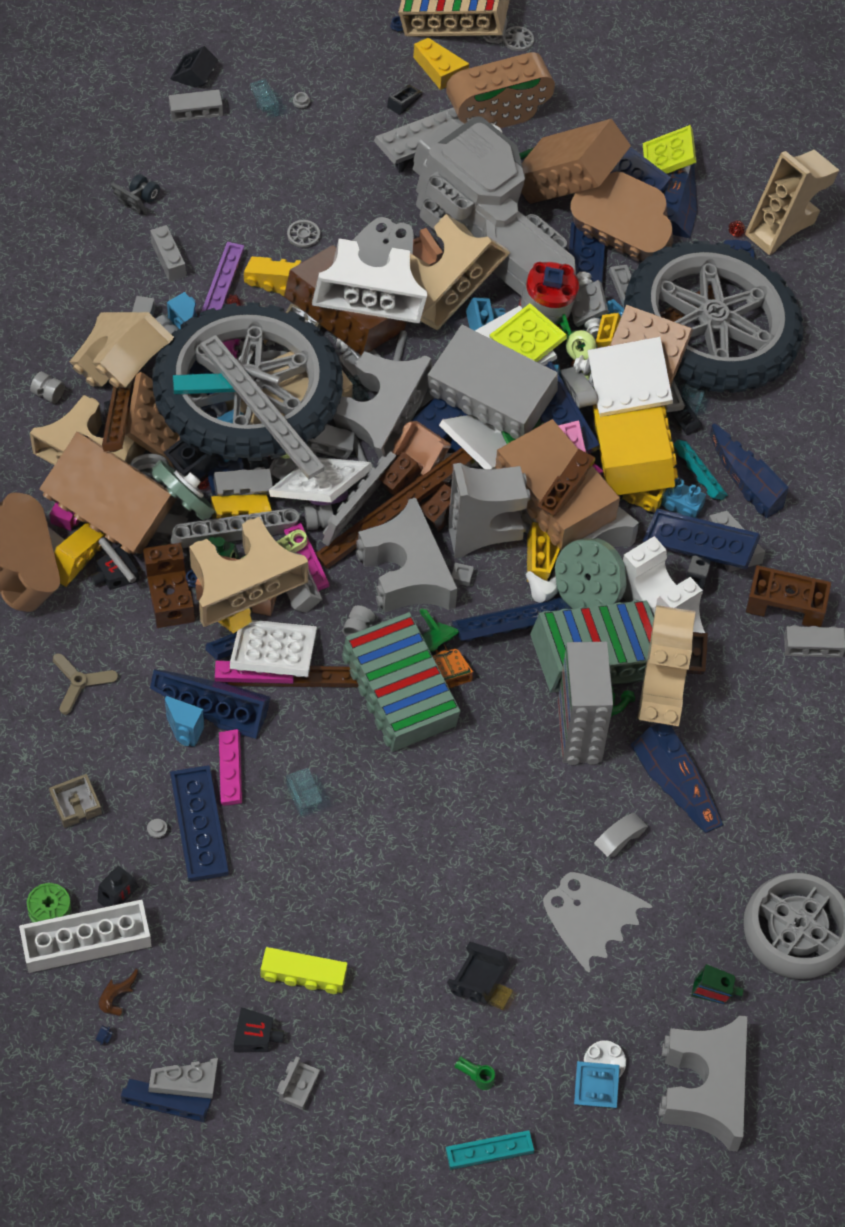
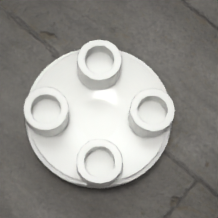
M611 1041L594 1043L588 1048L584 1056V1062L620 1065L619 1077L623 1074L626 1067V1058L623 1050L619 1045Z

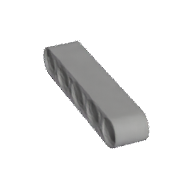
M574 367L560 370L562 381L578 408L597 404L595 390L581 370L579 373L576 372Z

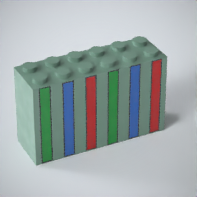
M635 600L628 603L617 602L611 605L600 604L594 607L583 606L577 609H561L560 611H544L539 613L530 635L550 693L559 692L567 642H607L611 685L643 681L654 621L648 601Z
M410 612L346 636L342 653L343 661L345 664L348 663L351 677L357 681L359 693L362 697H365L369 713H373L375 725L378 730L382 731L384 743L387 747H390L392 752L456 727L460 709Z

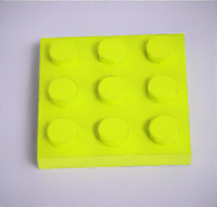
M691 125L644 142V157L666 174L696 163L694 136Z
M530 303L489 335L490 339L536 362L567 339L566 334Z

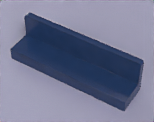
M134 1079L128 1080L127 1087L123 1088L121 1093V1100L124 1104L204 1123L211 1102V1098L149 1092V1083Z

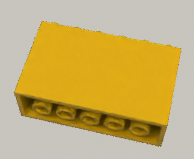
M592 405L597 440L600 444L599 451L604 478L617 495L675 487V479H678L677 469L673 467L677 463L675 453H673L674 448L671 441L668 419L665 418V406L600 417L598 405Z

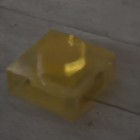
M499 984L488 1004L504 1010L513 990Z

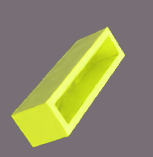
M269 947L265 949L261 966V978L268 982L281 981L289 986H296L297 984L305 986L309 990L323 989L330 994L342 993L347 974V962Z

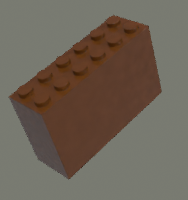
M332 245L290 269L284 297L362 356L364 351L369 353L398 335L400 331H404L407 321L312 305L319 273L326 271L333 264L337 247Z

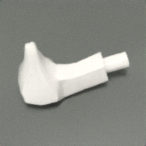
M555 570L549 582L536 576L531 571L526 573L534 601L541 603L552 599L558 593Z

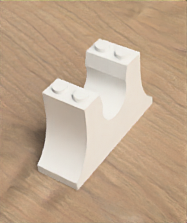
M339 239L332 266L318 275L312 305L420 323L427 291L420 287L413 278L410 270V251L392 248L385 266L372 267L360 260L357 241Z
M655 536L624 554L626 589L623 598L627 602L647 600L653 617L656 605L695 611L693 632L705 633L699 613V604L703 590L691 577L678 585L672 581L665 566L667 559L666 549Z

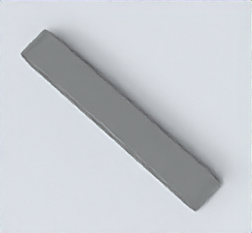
M282 509L178 524L173 528L171 544L181 543L182 548H187L197 541L209 540L210 537H222L227 542L242 540V524L249 519L260 517L270 535L283 534L285 529L298 524L299 513L295 509Z

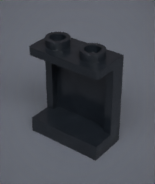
M470 941L466 947L469 953L468 958L455 980L449 978L447 983L455 996H464L475 1003L482 1002L488 1004L510 966V962L504 952Z

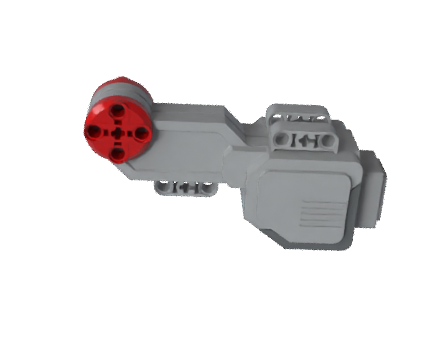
M479 116L473 117L462 126L454 119L442 123L418 141L413 160V170L420 175L416 188L418 193L416 206L421 210L420 218L435 230L434 226L447 214L465 225L474 237L482 238L488 236L506 247L510 254L493 272L521 295L519 306L522 309L530 303L559 329H562L561 323L564 322L562 315L565 314L568 321L579 290V282L575 271V259L565 250L567 241L563 236L537 215L529 214L525 217L518 211L517 204L525 177L517 145L487 120ZM546 267L564 270L561 288L543 285Z

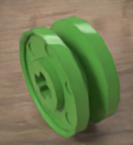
M41 884L35 887L28 895L27 908L32 923L67 916L71 913L69 894L65 888L58 884Z

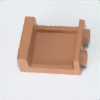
M427 228L420 230V237L413 239L412 255L431 266L440 261L443 252Z
M409 421L404 425L401 437L394 443L392 453L401 455L404 451L418 463L422 470L421 474L424 475L443 461L452 444L418 421Z

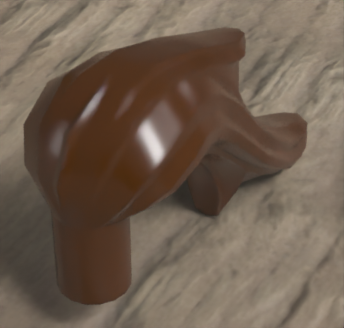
M137 968L121 983L113 984L112 979L110 980L99 998L100 1010L104 1013L121 1015L122 1008L113 1006V999L121 993L132 992L130 987L138 974Z

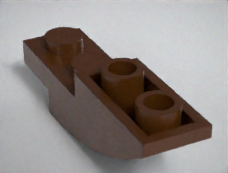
M578 449L560 477L557 476L537 508L554 517L585 480V475L595 462V457Z

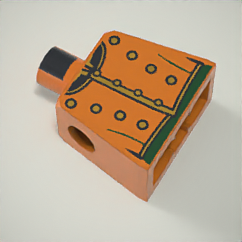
M444 644L439 645L438 649L435 650L437 655L432 657L448 688L471 682L473 671L459 650L447 651Z

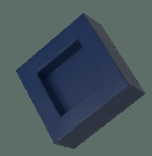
M546 267L543 285L561 288L564 270Z

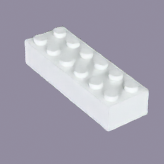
M142 900L19 926L28 973L152 947Z

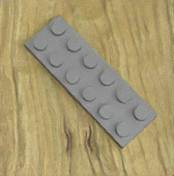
M450 108L375 137L374 142L395 165L413 158L418 141L442 123L448 122L451 119H454L461 126L465 123L459 120L454 108Z
M390 451L386 457L382 456L377 463V468L373 467L367 475L368 478L366 480L362 479L359 483L358 490L356 492L353 490L347 498L348 502L346 504L343 502L338 508L336 516L333 514L327 521L328 526L323 531L325 536L322 543L329 546L381 485L379 478L394 463L397 455Z

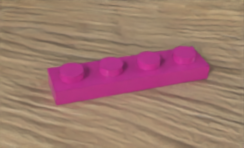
M300 523L285 529L284 533L286 536L295 530H302L304 532L305 530ZM297 536L294 538L293 541L296 543H300L303 541L304 538L302 536ZM307 537V545L296 553L302 554L308 560V569L318 591L330 586Z
M216 661L215 663L216 682L293 684V675L258 673L247 670L239 671L230 669V661Z
M236 729L219 732L220 795L223 806L242 803L240 732Z

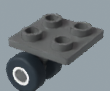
M137 174L132 179L129 186L130 192L114 182L111 183V187L114 190L113 193L118 197L117 200L124 206L127 204L131 206V209L137 214L141 212L146 215L148 213L141 198L151 203L160 192V185L154 181L148 183L147 177L142 174Z

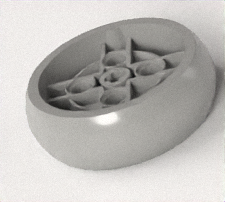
M787 873L769 879L753 893L744 912V934L750 950L762 965L772 972L787 978L810 979L830 972L845 958V898L829 882L811 874ZM784 894H801L807 897L791 896L782 900L778 896ZM825 907L836 921L838 936L829 931V921L824 910ZM806 909H811L813 913L807 912ZM778 912H782L786 916H780ZM759 915L768 920L769 933L773 940L772 944L769 943L760 928ZM812 935H817L820 939H815ZM785 938H788V939H790L792 942H791V943H787V942L784 941V939H785ZM813 952H816L819 955H821L813 958H798L790 956L791 954L797 956L808 955Z

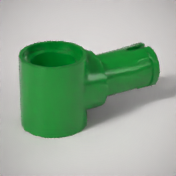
M460 1056L454 1068L470 1076V1079L475 1082L479 1089L489 1090L494 1084V1069L488 1065H475ZM487 1075L490 1077V1080L484 1081L480 1076Z

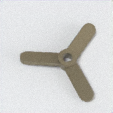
M55 654L53 656V662L71 681V685L59 708L60 712L64 715L71 712L80 691L86 686L112 683L118 678L117 673L113 670L83 674L78 672L62 654Z

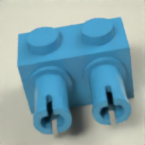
M472 298L466 309L469 328L474 331L504 315L505 309L491 308L490 299Z
M678 478L675 479V487L667 488L661 505L669 511L697 518L705 503L706 494L701 492L700 487L696 489V485H691L690 487L684 485V481L680 479L679 482Z

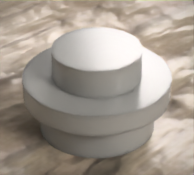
M298 92L293 97V104L298 108H305L310 103L308 95L304 92Z
M153 819L147 825V832L153 838H161L167 832V824L161 819Z

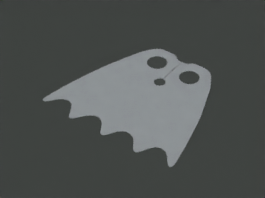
M379 217L372 221L352 240L357 241L360 260L372 267L385 266L392 248L409 250L413 254L414 237L412 227L406 223L395 224L390 219ZM379 223L387 225V229L384 232H377L376 226ZM398 229H405L407 232L405 237H396ZM389 239V242L384 244L383 240Z
M576 872L566 874L561 879L560 886L557 889L550 890L543 899L546 912L557 932L587 972H590L589 959L592 956L607 958L605 949L607 941H623L621 927L623 925H639L636 916L637 909L643 907L652 908L651 904L614 885ZM576 879L580 882L581 886L579 890L572 891L568 888V882ZM554 896H560L563 898L564 904L562 907L556 908L551 904V899ZM574 900H580L581 904L575 906L573 902Z

